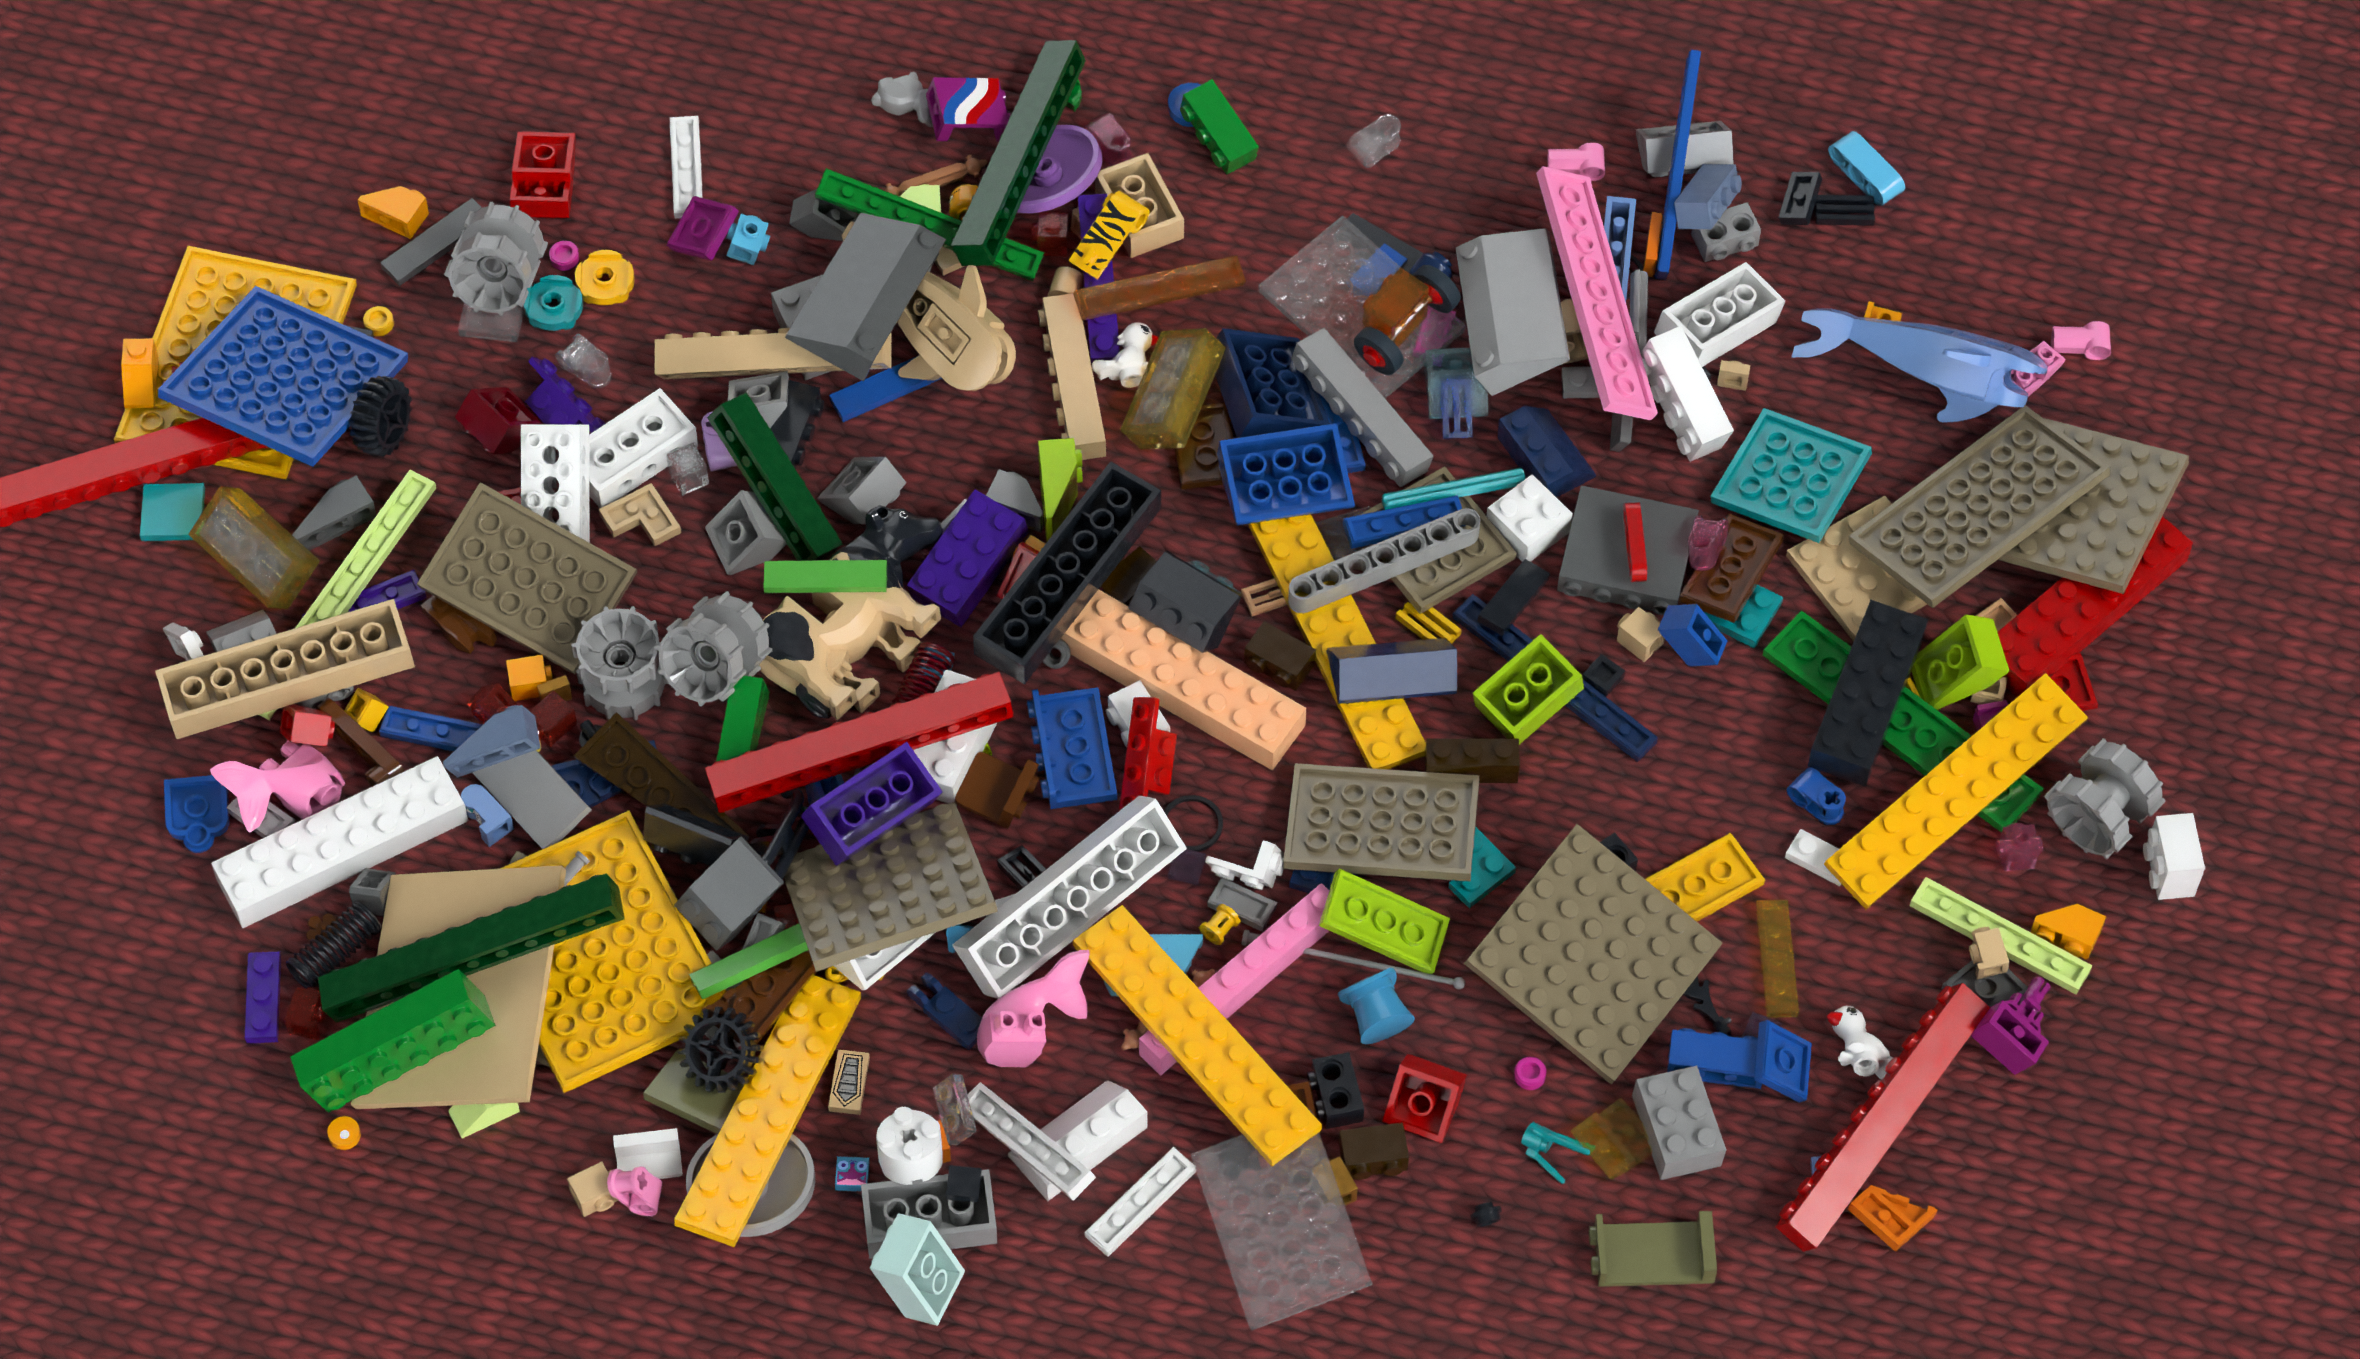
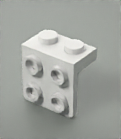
M1263 840L1253 870L1211 856H1207L1205 862L1211 867V872L1216 873V876L1220 878L1223 877L1233 881L1236 876L1240 878V881L1245 882L1246 886L1263 890L1264 886L1273 888L1276 876L1282 875L1284 870V853L1275 844Z

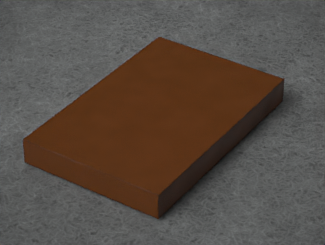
M1225 402L1177 408L1171 422V431L1181 489L1223 485L1217 458L1219 442L1221 440L1234 439L1231 419Z

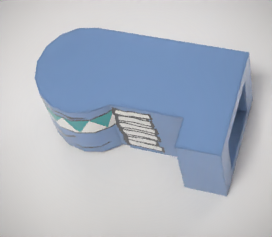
M472 784L463 789L461 798L465 804L467 817L477 820L480 824L481 838L489 847L514 830L509 813L483 786Z

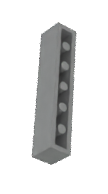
M1325 328L1297 342L1291 358L1296 369L1308 378L1313 389L1325 398L1331 410L1342 418L1351 434L1358 437L1366 447L1368 454L1381 464L1390 479L1394 480L1399 487H1402L1428 472L1434 457L1433 454Z

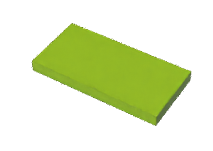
M1339 868L1334 874L1319 926L1420 972L1433 974L1450 918Z

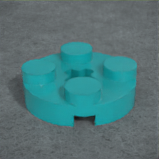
M548 275L540 278L539 283H536L533 287L531 285L527 289L529 293L524 303V310L529 323L533 327L555 331L561 329L569 330L575 326L576 320L580 317L583 310V299L580 289L573 285L572 280L561 275ZM552 299H557L559 305L549 307L546 303H551Z

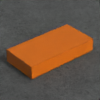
M1652 212L1643 268V271H1646L1649 277H1653L1655 274L1663 221L1662 213Z

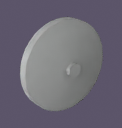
M718 1134L706 1141L693 1156L686 1175L687 1194ZM794 1134L791 1135L740 1237L760 1236L779 1230L795 1220L810 1202L815 1188L813 1160L807 1147Z

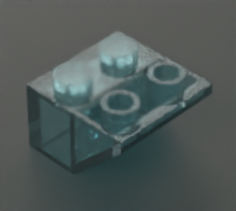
M1471 349L1425 350L1424 376L1429 419L1488 416V391L1474 376Z

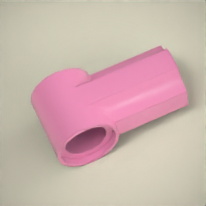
M1586 143L1581 145L1579 149H1548L1547 167L1590 177V181H1597L1605 175L1604 148L1598 143Z
M2095 321L2086 324L2084 327L2053 326L2051 347L2058 353L2085 354L2086 358L2090 360L2106 359L2111 354L2109 325L2104 322Z

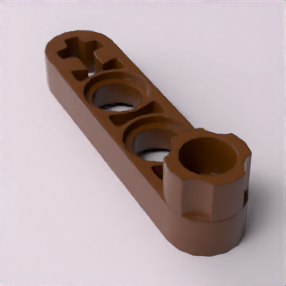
M326 698L316 707L317 710L325 711L332 716L331 720L335 722L334 732L372 767L365 774V779L371 787L405 772L399 762L332 699Z

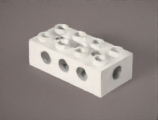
M661 388L589 435V496L599 508L620 499L698 447L696 427Z
M522 424L521 505L590 543L589 425ZM554 448L559 452V458L556 462L551 456ZM554 478H556L559 482V489L557 492H554V490L552 489V481ZM554 508H556L559 512V519L557 522H554V520L552 519V511Z

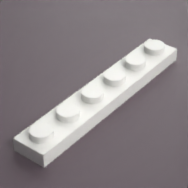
M981 1082L958 1104L967 1115L1073 1201L1096 1178L1087 1167Z

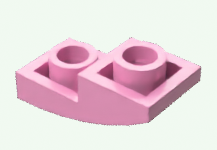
M2045 341L2037 345L2030 352L2046 363L2048 366L2046 374H2031L2013 369L2011 371V379L2028 393V397L2043 385L2065 362V358Z

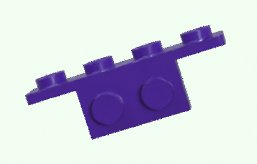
M531 357L528 360L544 381L525 402L544 424L589 425L591 433L606 424L598 417L595 418L591 414L592 407L582 398L576 397L573 393L575 388L566 379H560L555 373L557 368L552 362L546 358L540 360L535 357Z

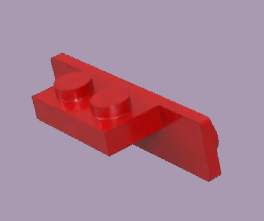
M1134 697L1119 811L1139 795L1147 797L1148 792L1160 795H1169L1177 734L1156 729L1159 698Z

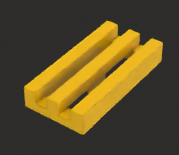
M1407 602L1404 605V609L1396 613L1395 619L1422 640L1437 638L1408 616L1409 613L1422 622L1430 631H1433L1441 638H1445L1451 644L1461 635V629L1433 607L1419 614L1414 606Z

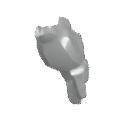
M910 72L909 75L895 79L888 77L879 80L878 91L871 99L872 105L880 106L886 112L898 116L915 110L920 122L925 123L928 127L933 126L926 99L928 89H923L916 72Z

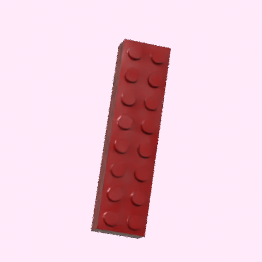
M2162 516L2124 594L2063 577L1997 632L2010 671L2003 676L2008 678L2006 688L2018 697L2045 673L2049 677L2066 664L2072 655L2080 653L2187 562L2193 542Z

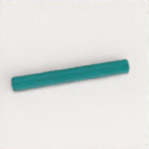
M1516 468L1385 493L1382 495V505L1384 510L1457 495L1458 498L1516 487L1526 478L1523 469Z

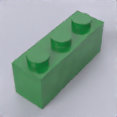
M1213 79L1183 94L1180 112L1185 121L1191 122L1196 129V136L1200 143L1207 145L1211 151L1212 160L1217 167H1222L1226 175L1256 160L1259 146Z

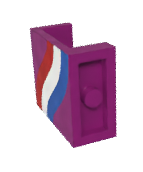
M933 77L926 93V99L937 141H948L954 127L993 128L996 141H1000V137L1009 122L1010 113H1007L1006 95L1005 91L1001 90L999 78Z

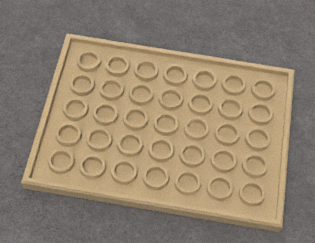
M560 865L391 875L377 956L386 953L390 949L412 944L420 938L437 935L448 928L470 923L478 917H486L498 913L506 907L528 902L536 896H545L556 892L564 887L566 869ZM554 945L466 976L485 995L496 1026L486 1030L481 1036L473 1037L459 1044L454 1050L434 1057L427 1064L409 1070L398 1079L384 1083L375 1088L371 1093L359 1096L351 1101V1106L355 1109L530 1102ZM390 1004L368 1011L366 1017Z

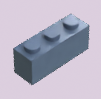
M1703 164L1674 202L1678 229L1713 228L1741 190L1742 181L1740 175H1737L1736 164Z

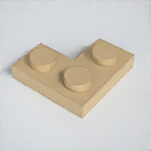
M652 483L599 509V515L613 537L641 524L654 546H657L681 533L679 524Z

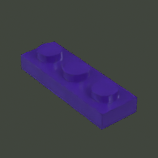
M280 952L248 953L245 1018L246 1043L278 1042L281 979Z

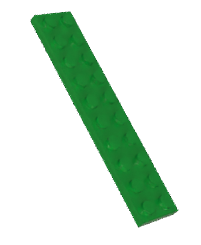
M1801 610L1763 650L1762 656L1829 705L1850 653L1851 646ZM1905 687L1883 745L1926 776L1972 735ZM2024 774L1977 815L2005 835L2042 795L2044 788Z

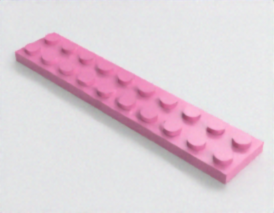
M1542 166L1536 174L1603 410L1652 420L1658 412L1590 177Z

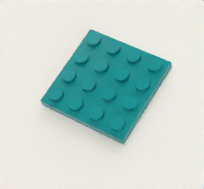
M1763 408L1711 494V503L1820 543L1871 457L1872 447Z

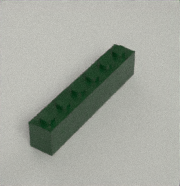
M746 392L715 409L707 417L797 561H821L829 557L843 544L748 393Z

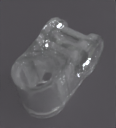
M1383 115L1363 130L1356 132L1349 139L1346 147L1365 168H1370L1384 156L1397 149L1400 144L1401 122L1393 115Z
M576 334L573 337V342L563 351L559 350L555 354L557 361L565 370L575 374L593 388L604 387L611 381L612 375L607 355L580 334Z

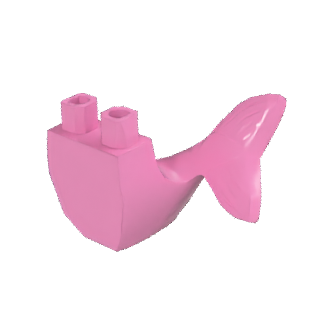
M289 740L280 749L282 756L286 758L281 765L270 758L260 765V769L237 761H227L210 768L213 777L237 796L242 820L249 833L259 827L263 821L271 793L282 802L287 810L302 820L337 804L340 800L342 786H345L341 773L327 757L311 745H302L290 742Z
M1079 950L1063 956L1044 977L1011 990L997 999L986 1010L978 1028L977 1045L980 1054L987 1063L999 1067H1027L1042 1054V1049L1046 1043V1025L1043 1009L1048 1002L1068 1016L1077 1019H1087V1002L1080 985V979L1089 959V950Z

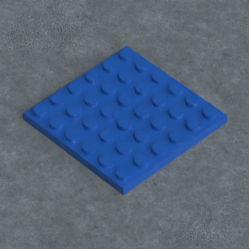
M255 286L158 388V398L314 467L350 427L349 422L352 419L350 412L353 411V401H356L358 397L357 392L362 390L364 382H368L371 377L376 378L377 376L394 378L408 362V353Z

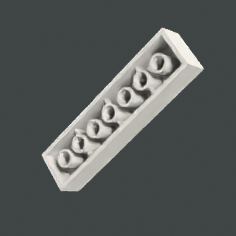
M437 756L224 856L211 864L216 880L243 929L361 873L365 868H371L468 822V817L462 798Z
M1139 795L997 908L998 912L987 916L952 944L983 994L999 999L1187 848L1155 798Z

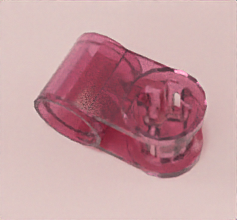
M1108 112L1083 126L1084 129L1088 130L1096 138L1102 152V157L1110 166L1131 159V151L1129 150L1131 137L1118 124L1111 113Z
M1702 515L1695 517L1692 531L1688 537L1689 563L1692 568L1706 571L1715 566L1722 546L1725 545L1729 525L1727 519L1715 521L1704 519Z

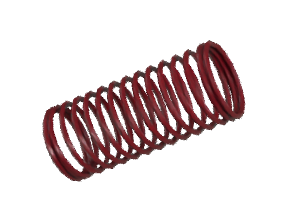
M932 642L920 643L891 705L895 704L896 700V703L901 702L899 699H904L908 702L917 699L915 696L920 697L923 693H934L935 689L931 686L937 687L938 684L935 681H940L941 678L926 669L931 667L943 675L944 673L940 669H951L955 662L952 653ZM922 647H929L938 650L939 652L946 655L951 661L949 662L948 659H946L938 653L923 650ZM929 654L935 655V656H937V657L943 659L944 661L938 660V659H936V658L930 656ZM918 658H921V659H923L924 661H927V663H925V662H920ZM915 664H920L922 667L926 666V669L918 668ZM913 670H917L921 674H916ZM923 672H926V673H928V674H930V675H933L934 677H931V676H928V675H924L925 673H923ZM910 676H915L918 680L912 679ZM908 681L912 682L916 686L909 685ZM904 687L910 688L913 692L907 691ZM902 693H906L909 697H904Z

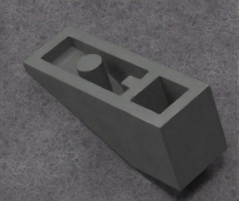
M357 475L350 479L341 480L334 487L330 488L290 536L293 552L296 557L377 516L374 502Z

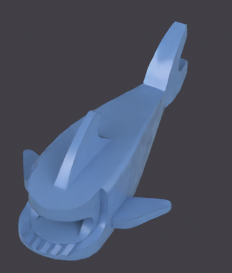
M1816 308L1803 312L1801 321L1818 327L1821 330V337L1817 340L1794 346L1791 357L1821 355L1851 339L1900 370L1938 387L1948 403L1946 408L1937 414V419L1942 423L1972 419L1989 412L1997 405L2024 407L2027 402L2028 393L2011 379L2012 369L2031 374H2046L2048 368L2046 363L2034 353L2000 340L1937 325L1857 317L1851 313L1832 308Z

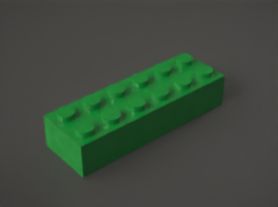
M457 969L290 1056L300 1087L329 1113L342 1108L346 1103L359 1096L371 1093L375 1088L388 1081L398 1079L409 1070L427 1064L434 1057L454 1050L459 1044L473 1037L481 1036L486 1030L496 1025L485 995Z

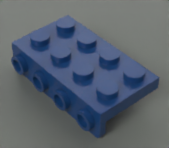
M1099 688L1039 695L1038 689L1032 690V699L1027 700L1029 718H1035L1036 726L1031 727L1034 745L1039 744L1041 753H1036V762L1039 764L1038 772L1044 771L1045 780H1040L1043 798L1049 799L1050 809L1117 800V789Z

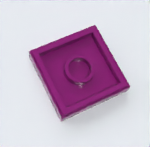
M693 196L666 246L676 252L712 261L739 210L732 205Z

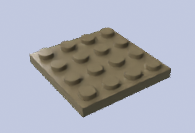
M1444 466L1406 489L1456 479ZM1470 496L1459 497L1462 509H1473L1480 516L1478 540L1471 546L1391 578L1419 614L1516 558L1517 552ZM1382 502L1362 514L1384 510ZM1465 525V526H1462L1461 528L1468 530V529H1471L1472 527L1469 526V525ZM1442 536L1433 537L1435 540L1439 541L1445 539ZM1414 547L1406 548V550L1410 552H1415L1418 550ZM1386 558L1378 560L1382 563L1390 562V560Z

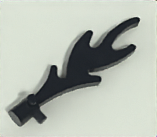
M1697 976L1683 993V996L1701 1002L1702 1004H1694L1693 1010L1706 1016L1713 1023L1712 1026L1716 1032L1729 1036L1732 1031L1727 1024L1732 1022L1731 1018L1727 1017L1724 1019L1722 1016H1718L1711 1001L1709 981L1704 980L1703 986L1700 987Z

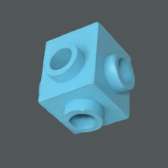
M741 214L738 223H732L726 239L731 240L726 256L754 265L759 251H766L770 235L765 233L769 223L763 222L760 218L753 215L746 216Z

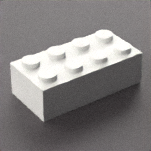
M1745 262L1664 309L1654 333L1658 336L1682 326L1703 367L1777 323L1785 300Z
M1682 326L1649 339L1640 354L1647 378L1651 384L1653 398L1657 403L1660 402L1664 410L1665 422L1670 429L1673 428L1678 438L1677 445L1680 452L1686 455L1689 462L1721 449L1734 430Z
M945 670L935 692L947 689L953 684H963L975 679ZM997 723L913 750L943 791L937 800L946 803L955 802V796L976 754L984 751Z

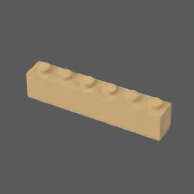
M1071 293L1042 297L1043 309L1038 310L1040 327H1045L1047 333L1042 334L1044 351H1050L1051 358L1047 359L1049 376H1055L1056 383H1052L1054 401H1059L1061 407L1056 408L1058 425H1064L1065 433H1061V439L1074 438L1075 449H1081L1082 460L1106 457V439L1078 294Z

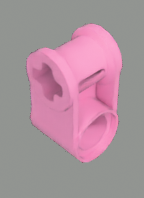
M642 1166L635 1167L632 1171L613 1169L609 1172L607 1185L612 1197L618 1199L634 1214L641 1216L657 1214L662 1181L659 1178L654 1177Z

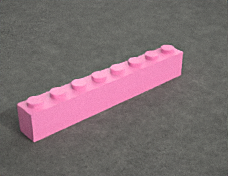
M1322 883L1198 988L1226 1019L1300 957L1306 948H1310L1329 932V930L1319 926L1329 894V890ZM1149 1030L1139 1038V1055L1160 1076L1177 1062Z

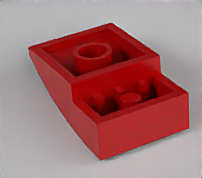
M517 133L512 166L513 180L510 207L518 205L519 210L530 217L570 218L575 165V133Z

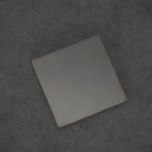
M1970 961L1944 982L1941 987L1943 990L1946 986L1952 987L1964 983L1990 1007L2002 1000L2008 1001L2014 993L2019 992L2023 996L2028 988L2009 968L2006 973L1977 980L1975 972L1978 963H1973V961Z

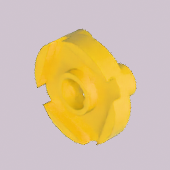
M599 250L589 254L587 260L577 265L575 281L577 288L582 293L584 302L596 305H612L623 303L628 299L629 293L634 286V271L632 264L629 260L627 262V260L623 259L622 254L612 250ZM605 273L611 278L606 282L597 279L602 278Z

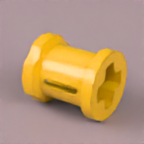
M1219 904L1216 908L1217 912L1208 922H1203L1199 927L1205 938L1215 945H1221L1228 931L1232 927H1237L1241 922L1238 914L1225 904Z

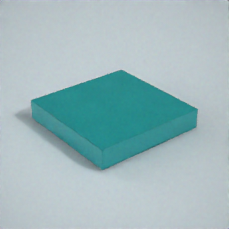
M204 483L144 484L140 526L141 541L202 540L205 500Z

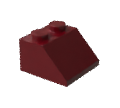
M508 387L471 389L454 417L463 425L464 431L476 437L482 443L483 449L491 454L512 453L521 446L522 424H544L535 412Z

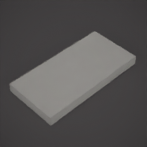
M537 750L473 772L478 780L542 849L560 842L592 810Z

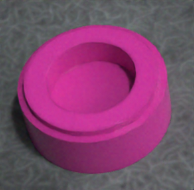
M559 241L550 248L549 257L554 268L566 271L578 264L579 252L574 243Z
M1525 1057L1516 1064L1514 1079L1523 1089H1538L1545 1082L1546 1067L1538 1058Z

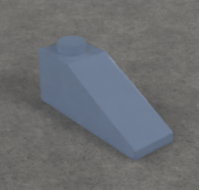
M523 705L510 706L503 712L494 714L443 761L444 768L458 778L540 749L535 715Z

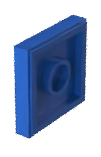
M1769 1020L1759 1022L1754 1080L1799 1103L1806 1101L1812 1043Z

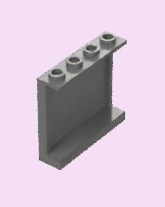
M1581 485L1559 574L1557 591L1564 592L1568 596L1592 598L1601 603L1621 604L1629 609L1640 607L1644 610L1653 611L1658 615H1664L1669 605H1678L1699 510ZM1640 502L1647 560L1646 582H1630L1623 521L1624 503Z

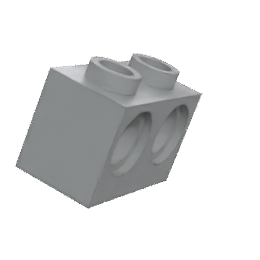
M1747 202L1727 208L1712 229H1692L1691 236L1704 262H1708L1714 259H1724L1728 255L1740 251L1747 252L1759 245L1761 228Z

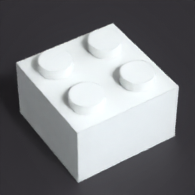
M1530 475L1487 508L1488 519L1517 552L1516 556L1522 562L1524 559L1531 562L1570 532L1573 513L1533 475Z
M2193 813L2156 816L2153 827L2148 830V841L2143 844L2145 861H2150L2151 866L2149 871L2151 889H2156L2158 900L2195 897L2205 865Z

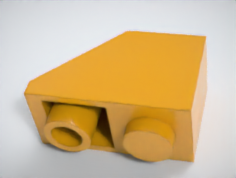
M2074 904L2037 915L2034 919L2031 933L2078 958L2081 957L2088 960L2102 931L2106 916L2080 904Z

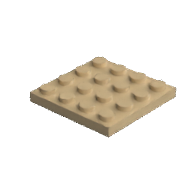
M1886 496L1829 526L1820 543L1806 539L1788 549L1786 554L1789 561L1853 641L1870 600L1909 613H1913L1927 605V603L1858 551L1849 542V535L1891 505Z

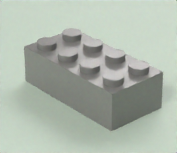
M989 1169L982 1170L978 1202L947 1200L948 1174L936 1175L924 1182L922 1179L915 1180L910 1185L899 1184L893 1181L861 1184L869 1259H873L874 1255L879 1251L886 1237L887 1230L893 1224L898 1213L931 1221L950 1249L997 1244V1227Z

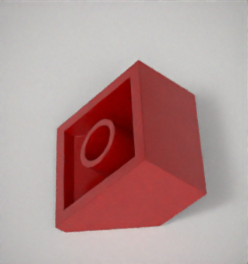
M1407 1054L1399 1065L1382 1122L1387 1124L1403 1123L1404 1130L1442 1143L1459 1104L1467 1074Z

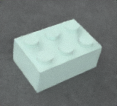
M900 1213L897 1214L893 1224L889 1226L886 1237L879 1251L874 1255L870 1266L873 1274L906 1318L938 1326L965 1273L964 1268L931 1221Z

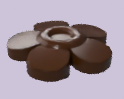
M327 913L323 916L322 921L318 916H312L308 921V926L312 929L307 932L306 937L310 942V939H315V935L320 934L321 930H326V926L331 925V921H336L335 916ZM328 928L329 932L335 935L332 929ZM323 932V936L329 939L327 933ZM318 937V941H319V939H320V942L324 944V942L322 941V939H321L320 937Z

